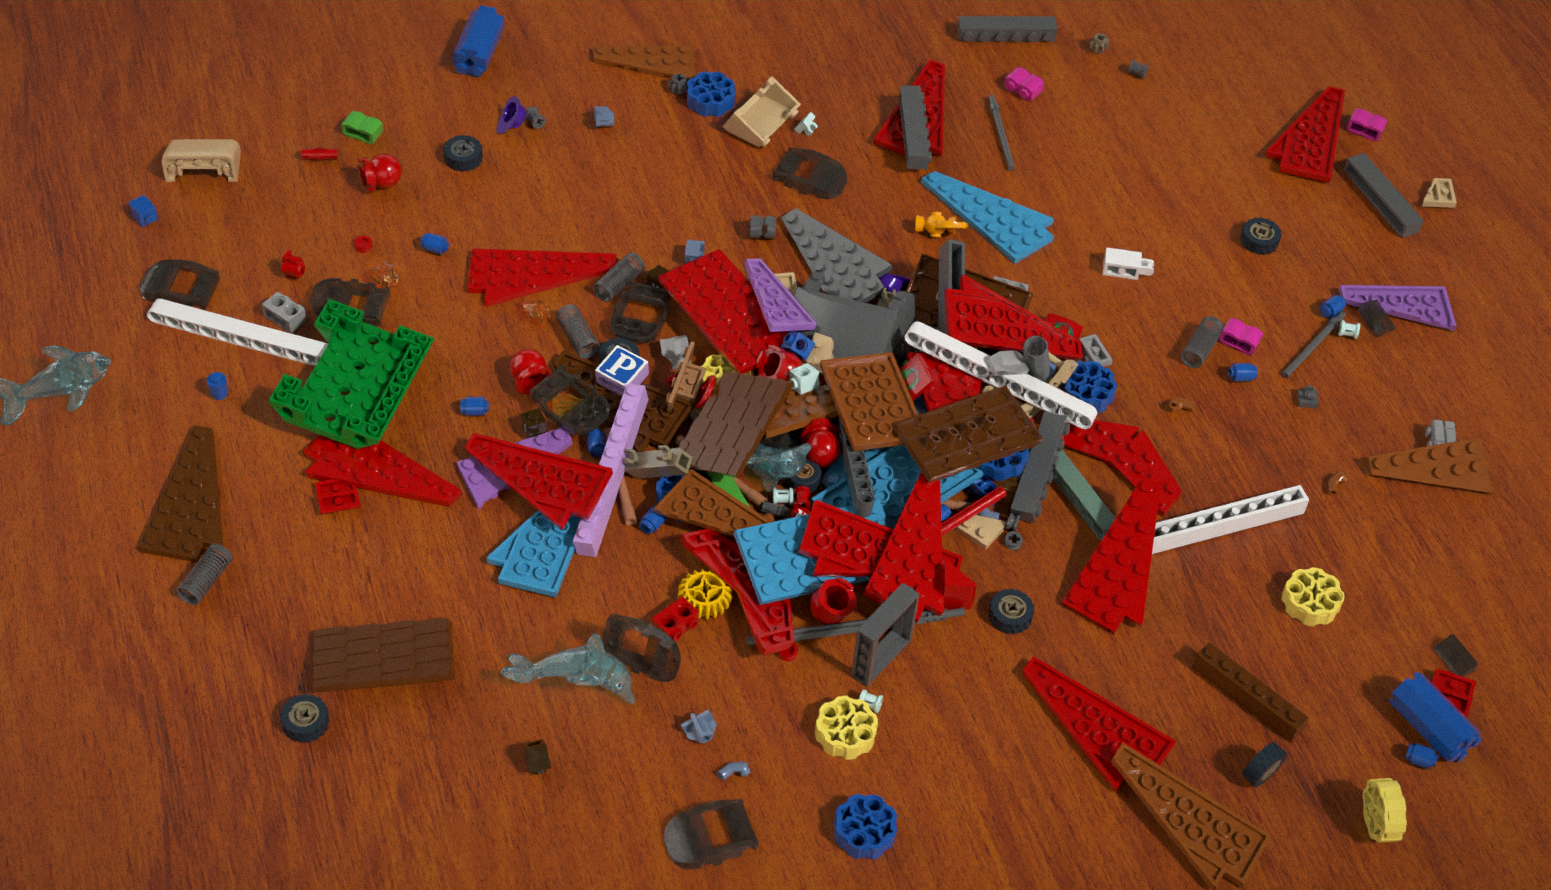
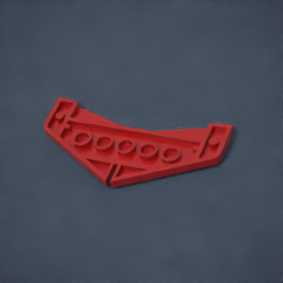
M1094 420L1090 428L1082 429L1068 422L1070 430L1063 439L1065 447L1100 459L1119 471L1134 488H1136L1143 475L1161 484L1157 514L1163 517L1179 500L1181 488L1144 430L1132 439L1139 432L1140 427Z
M710 529L682 534L680 541L687 550L737 592L757 648L762 655L791 648L794 642V630L790 598L760 605L736 543Z

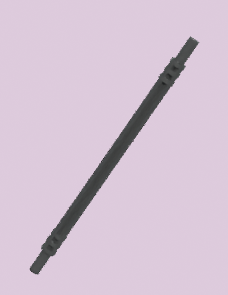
M944 609L941 616L929 610L923 611L919 621L914 623V625L944 621L950 617L965 616V609ZM867 619L793 629L794 641L857 633L858 628ZM754 637L746 638L747 646L756 645Z

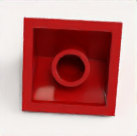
M947 560L944 562L943 567L944 609L964 608L965 610H970L973 606L977 584Z

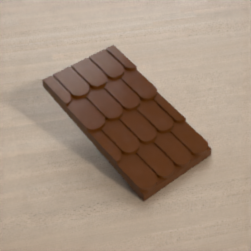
M922 253L905 292L914 294L915 318L912 323L921 322L934 328L938 327L939 259ZM965 269L967 277L1028 310L1033 298L1031 292ZM977 347L979 351H983V353L991 356L999 352L998 349Z
M726 371L719 380L714 392L711 393L699 417L693 422L686 438L682 440L678 447L693 457L689 469L739 478L794 384L782 379H771Z
M1006 385L897 422L893 427L911 457L916 461L923 475H925L928 483L951 477L958 472L976 468L981 464L1033 448L1037 444H1041L1043 440L1041 434Z
M441 617L414 621L413 619L381 625L373 623L354 627L339 626L314 630L313 688L316 692L455 680L452 623L449 619Z

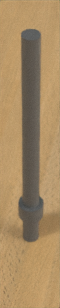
M989 95V109L995 120L1009 171H1013L1015 166L1000 117V107L996 103L995 96Z
M1340 311L1335 317H1332L1327 322V326L1283 371L1282 376L1284 378H1288L1332 330H1336L1341 320L1346 316L1344 311Z

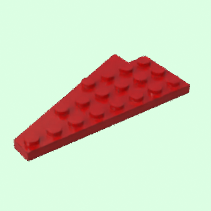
M1329 86L1270 146L1265 157L1281 160L1279 172L1330 182L1345 89Z
M472 248L468 293L485 294V306L495 305L605 275L616 265V253Z
M966 275L960 277V290L947 288L944 291L947 335L969 346L1005 351L1017 350L1019 353H1024L1023 344L1025 340L1032 336H1040L1046 340L1048 352L1055 357L1080 361L1083 358L1080 340Z
M477 433L471 435L465 446V450L469 455L561 530L564 529L571 515L589 520L613 474L612 468Z
M320 435L303 450V456L314 462L305 471V475L308 478L322 481L334 479L341 481L340 484L348 486L354 484L356 488L447 507L462 495L461 489L382 440L378 444L357 449Z
M922 472L918 476L863 592L864 596L882 605L902 583L912 587L913 590L919 593L915 623L919 621L924 608L939 616L944 612L940 480L928 483Z
M1145 475L1139 481L1062 602V605L1113 634L1116 633L1125 618L1140 627L1143 626L1161 489L1160 483Z
M1035 656L1031 658L1022 671L1024 678L1115 792L1125 779L1111 763V760L1122 743L1160 766L1176 744V740Z

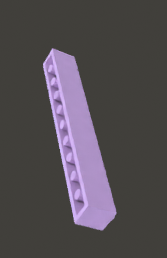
M626 384L599 463L601 466L612 468L613 474L589 520L580 519L573 540L577 555L597 556L625 472L626 464L622 462V458H628L629 456L625 449L633 448L649 400L644 385Z

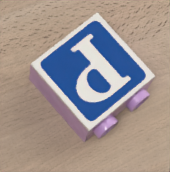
M617 345L595 370L596 382L623 396L626 384L640 385L649 375L648 361Z

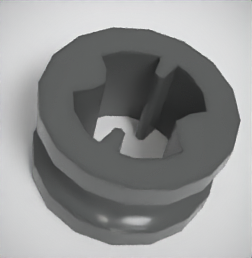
M1010 513L1006 526L1007 530L1010 528L1013 531L1017 530L1020 515L1014 516L1013 513Z
M1016 531L1008 532L1004 544L1010 550H1018L1022 545L1023 537Z

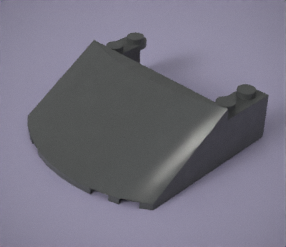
M814 271L802 288L797 287L794 298L817 325L815 330H799L795 332H800L810 340H812L815 332L832 338L834 341L833 359L893 352L915 318L914 294L904 291L898 292L888 308L819 292V289L825 282V275L821 272Z

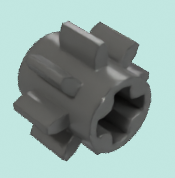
M675 74L668 81V88H671V92L681 95L687 92L689 80H686V76L683 74Z

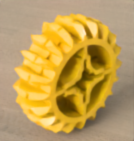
M702 568L699 573L694 570L693 575L688 573L686 578H682L681 584L678 587V599L683 596L699 611L698 619L702 616H705L707 620L709 616L716 618L717 613L722 615L724 610H728L729 604L732 601L731 587L715 573H712L711 569L705 572Z

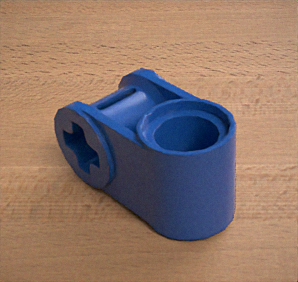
M983 475V477L966 487L967 491L977 500L997 488L996 484L987 475Z

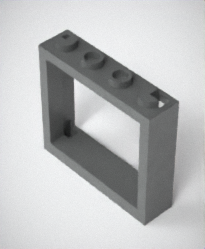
M902 583L857 630L851 677L866 687L873 682L912 639L919 593L913 590L912 587ZM893 624L892 630L878 644L879 638Z

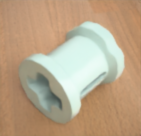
M1342 320L1338 336L1346 335L1357 339L1360 332V324L1345 323Z
M773 488V504L789 503V505H793V488Z
M863 689L859 699L868 703L869 708L878 714L883 702V696L867 693V690Z

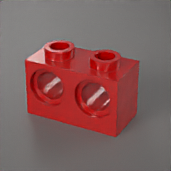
M682 596L652 617V630L668 645L672 641L680 639L686 631L692 630L697 626L699 611Z

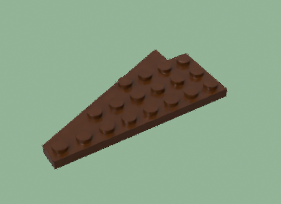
M563 350L554 362V368L612 427L622 396L596 382L595 370L599 364ZM641 383L640 385H644L649 400L633 449L636 452H644L649 443L657 446L667 445L669 447L693 411L694 403L676 397L671 412L667 411L668 404L665 403L668 393Z
M193 426L139 545V551L142 553L197 563L205 547L209 548L211 544H219L224 547L214 432L212 428Z

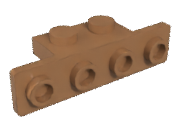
M691 341L689 347L684 349L682 357L685 359L678 365L677 373L679 375L673 378L671 388H673L672 393L668 392L665 403L668 404L667 411L671 412L676 397L695 403L706 373V368L689 363L694 351L695 342Z

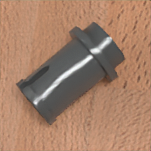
M765 500L761 512L771 513L780 520L781 518L785 519L788 508L783 504L780 506Z

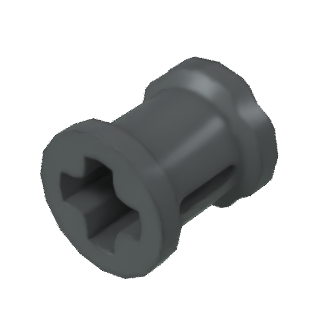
M1133 59L1128 73L1137 74L1141 79H1144L1149 65H1142Z
M532 106L526 110L525 117L532 122V126L535 129L545 125L546 118L539 113L537 107Z

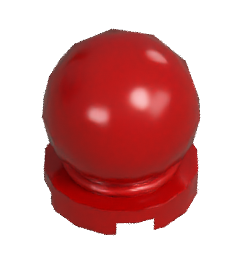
M380 153L373 156L370 161L366 157L358 159V163L362 164V167L359 168L360 177L363 185L367 184V193L374 192L376 186L390 188L396 185L401 178L402 166L393 155Z
M770 345V348L766 351L762 350L755 365V368L758 369V377L789 381V371L802 365V361L794 353L786 352L781 347Z
M522 349L513 355L510 361V374L515 380V386L520 395L529 394L530 397H534L548 390L547 386L553 383V375L547 368L544 357L537 350Z
M826 418L811 420L812 423L802 427L800 430L801 443L804 445V455L821 468L831 466L838 460L841 454V442L838 439L837 426Z
M839 577L826 580L811 596L809 607L812 616L818 622L826 625L841 622L856 608L858 600L853 591V585Z

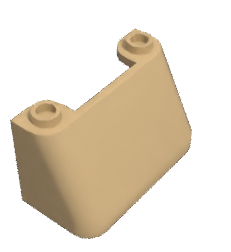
M771 76L728 119L723 128L727 132L757 147L761 145L765 147L770 141L769 137L789 117L791 119L794 118L799 112L797 108L801 104Z
M232 139L172 140L162 156L166 182H175L176 175H183V169H217L218 175L225 174L228 176L229 182L238 181L241 157L240 145Z

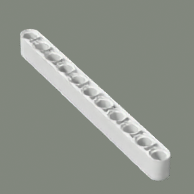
M156 299L147 313V317L157 324L316 366L328 343L164 299Z
M914 322L905 334V341L909 345L997 388L1006 385L1012 395L1046 412L1067 416V422L1079 428H1090L1097 416V410L1094 406L1028 374L993 376L987 364L989 355L926 324Z

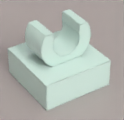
M810 112L794 130L798 134L804 130L805 134L810 136L818 127L816 123L812 122L815 116Z

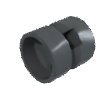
M750 215V238H760L763 236L765 239H775V216L761 218V216ZM762 225H766V229L762 230Z

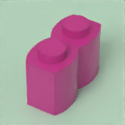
M1017 67L1006 76L1005 87L1013 93H1018L1021 98L1032 101L1043 91L1044 81L1036 75H1031L1027 70Z
M1357 108L1349 121L1347 130L1356 135H1363L1371 141H1378L1387 120L1379 115H1371L1368 111Z
M1230 318L1220 335L1219 341L1226 346L1236 348L1244 354L1253 355L1261 341L1263 332L1255 327L1247 326L1238 319Z

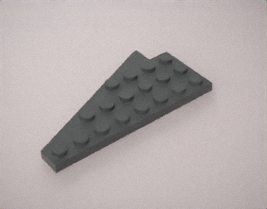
M797 208L781 217L812 273L816 271L825 275V282L821 286L825 294L867 303L882 293L884 286L879 277L893 269L890 263Z

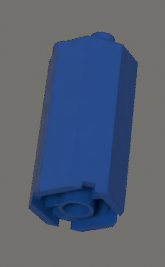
M480 5L477 10L474 9L471 12L453 53V64L456 66L457 72L481 76L487 70L504 29V17L501 14L499 16L495 8Z
M1416 672L1413 674L1416 678L1411 680L1408 677L1393 691L1392 696L1394 699L1390 698L1389 702L1446 761H1462L1467 756L1466 752L1471 747H1476L1482 741L1480 737L1481 732L1423 673Z

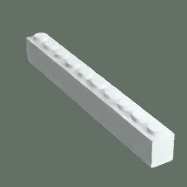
M1301 485L1157 522L1152 554L1304 514L1309 498Z

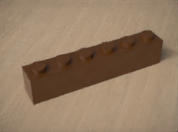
M1210 642L1197 653L1192 666L1193 669L1291 743L1303 731L1309 717Z

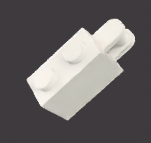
M1106 248L1102 275L1138 280L1139 274L1150 276L1154 273V261L1142 258V252Z

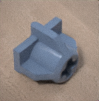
M595 106L594 119L596 127H613L614 112L607 106Z
M709 710L697 716L691 713L692 719L681 724L688 739L698 743L710 741L717 727L713 714Z

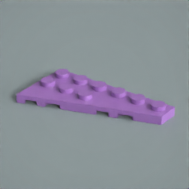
M746 259L744 266L770 332L815 330L817 323L763 260Z
M1340 285V296L1345 299L1348 305L1453 331L1457 327L1445 286Z
M564 426L516 442V444L560 454L572 445V438ZM473 457L457 462V468L478 509L484 506L483 503L489 499L493 500L502 490L509 489L505 483Z

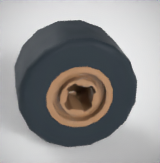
M798 458L788 465L786 473L787 487L793 488L794 491L798 486H806L810 488L812 494L820 486L821 468L818 464L813 463L807 458L805 460Z

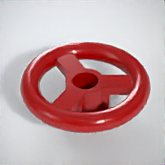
M710 375L701 386L694 403L695 409H701L711 393L714 392L716 382L714 375Z

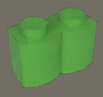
M352 111L341 124L344 135L359 139L367 144H373L383 132V125L379 119L367 117L357 111Z

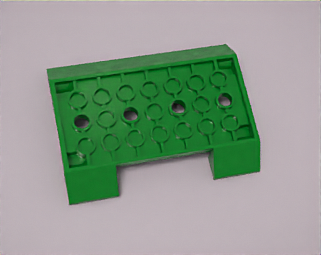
M329 299L314 324L329 344L301 390V379L284 374L268 402L285 422L360 449L380 442L435 338L399 325L395 334L364 323V311ZM372 341V342H376L377 344L372 345V344H370L369 342ZM360 366V367H362L363 369L358 370V369H355L354 367ZM340 392H347L348 394L342 395ZM325 418H332V419H334V420H333V421H327V420H325Z

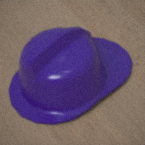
M511 97L505 104L497 125V132L499 134L505 133L510 127L517 128L522 125L526 116V108L520 104L518 97Z
M888 273L879 277L886 291L893 292V289H896V293L901 290L906 291L911 280Z

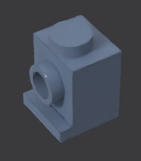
M687 240L684 264L704 256L705 241Z

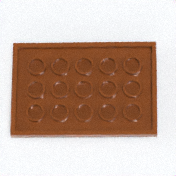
M893 353L821 360L820 368L853 451L904 445L893 427L895 423L917 416L918 413Z

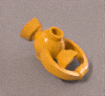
M931 212L927 219L919 215L916 216V233L926 229L930 233V237H941L945 230L955 234L956 229L968 228V223L956 222V216L946 220L942 216V212Z

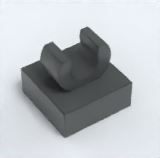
M1306 385L1305 389L1298 388V407L1317 409L1318 395L1314 386Z

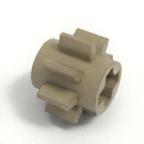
M1102 33L1095 34V37H1090L1089 48L1094 53L1101 54L1104 50H1108L1109 39Z

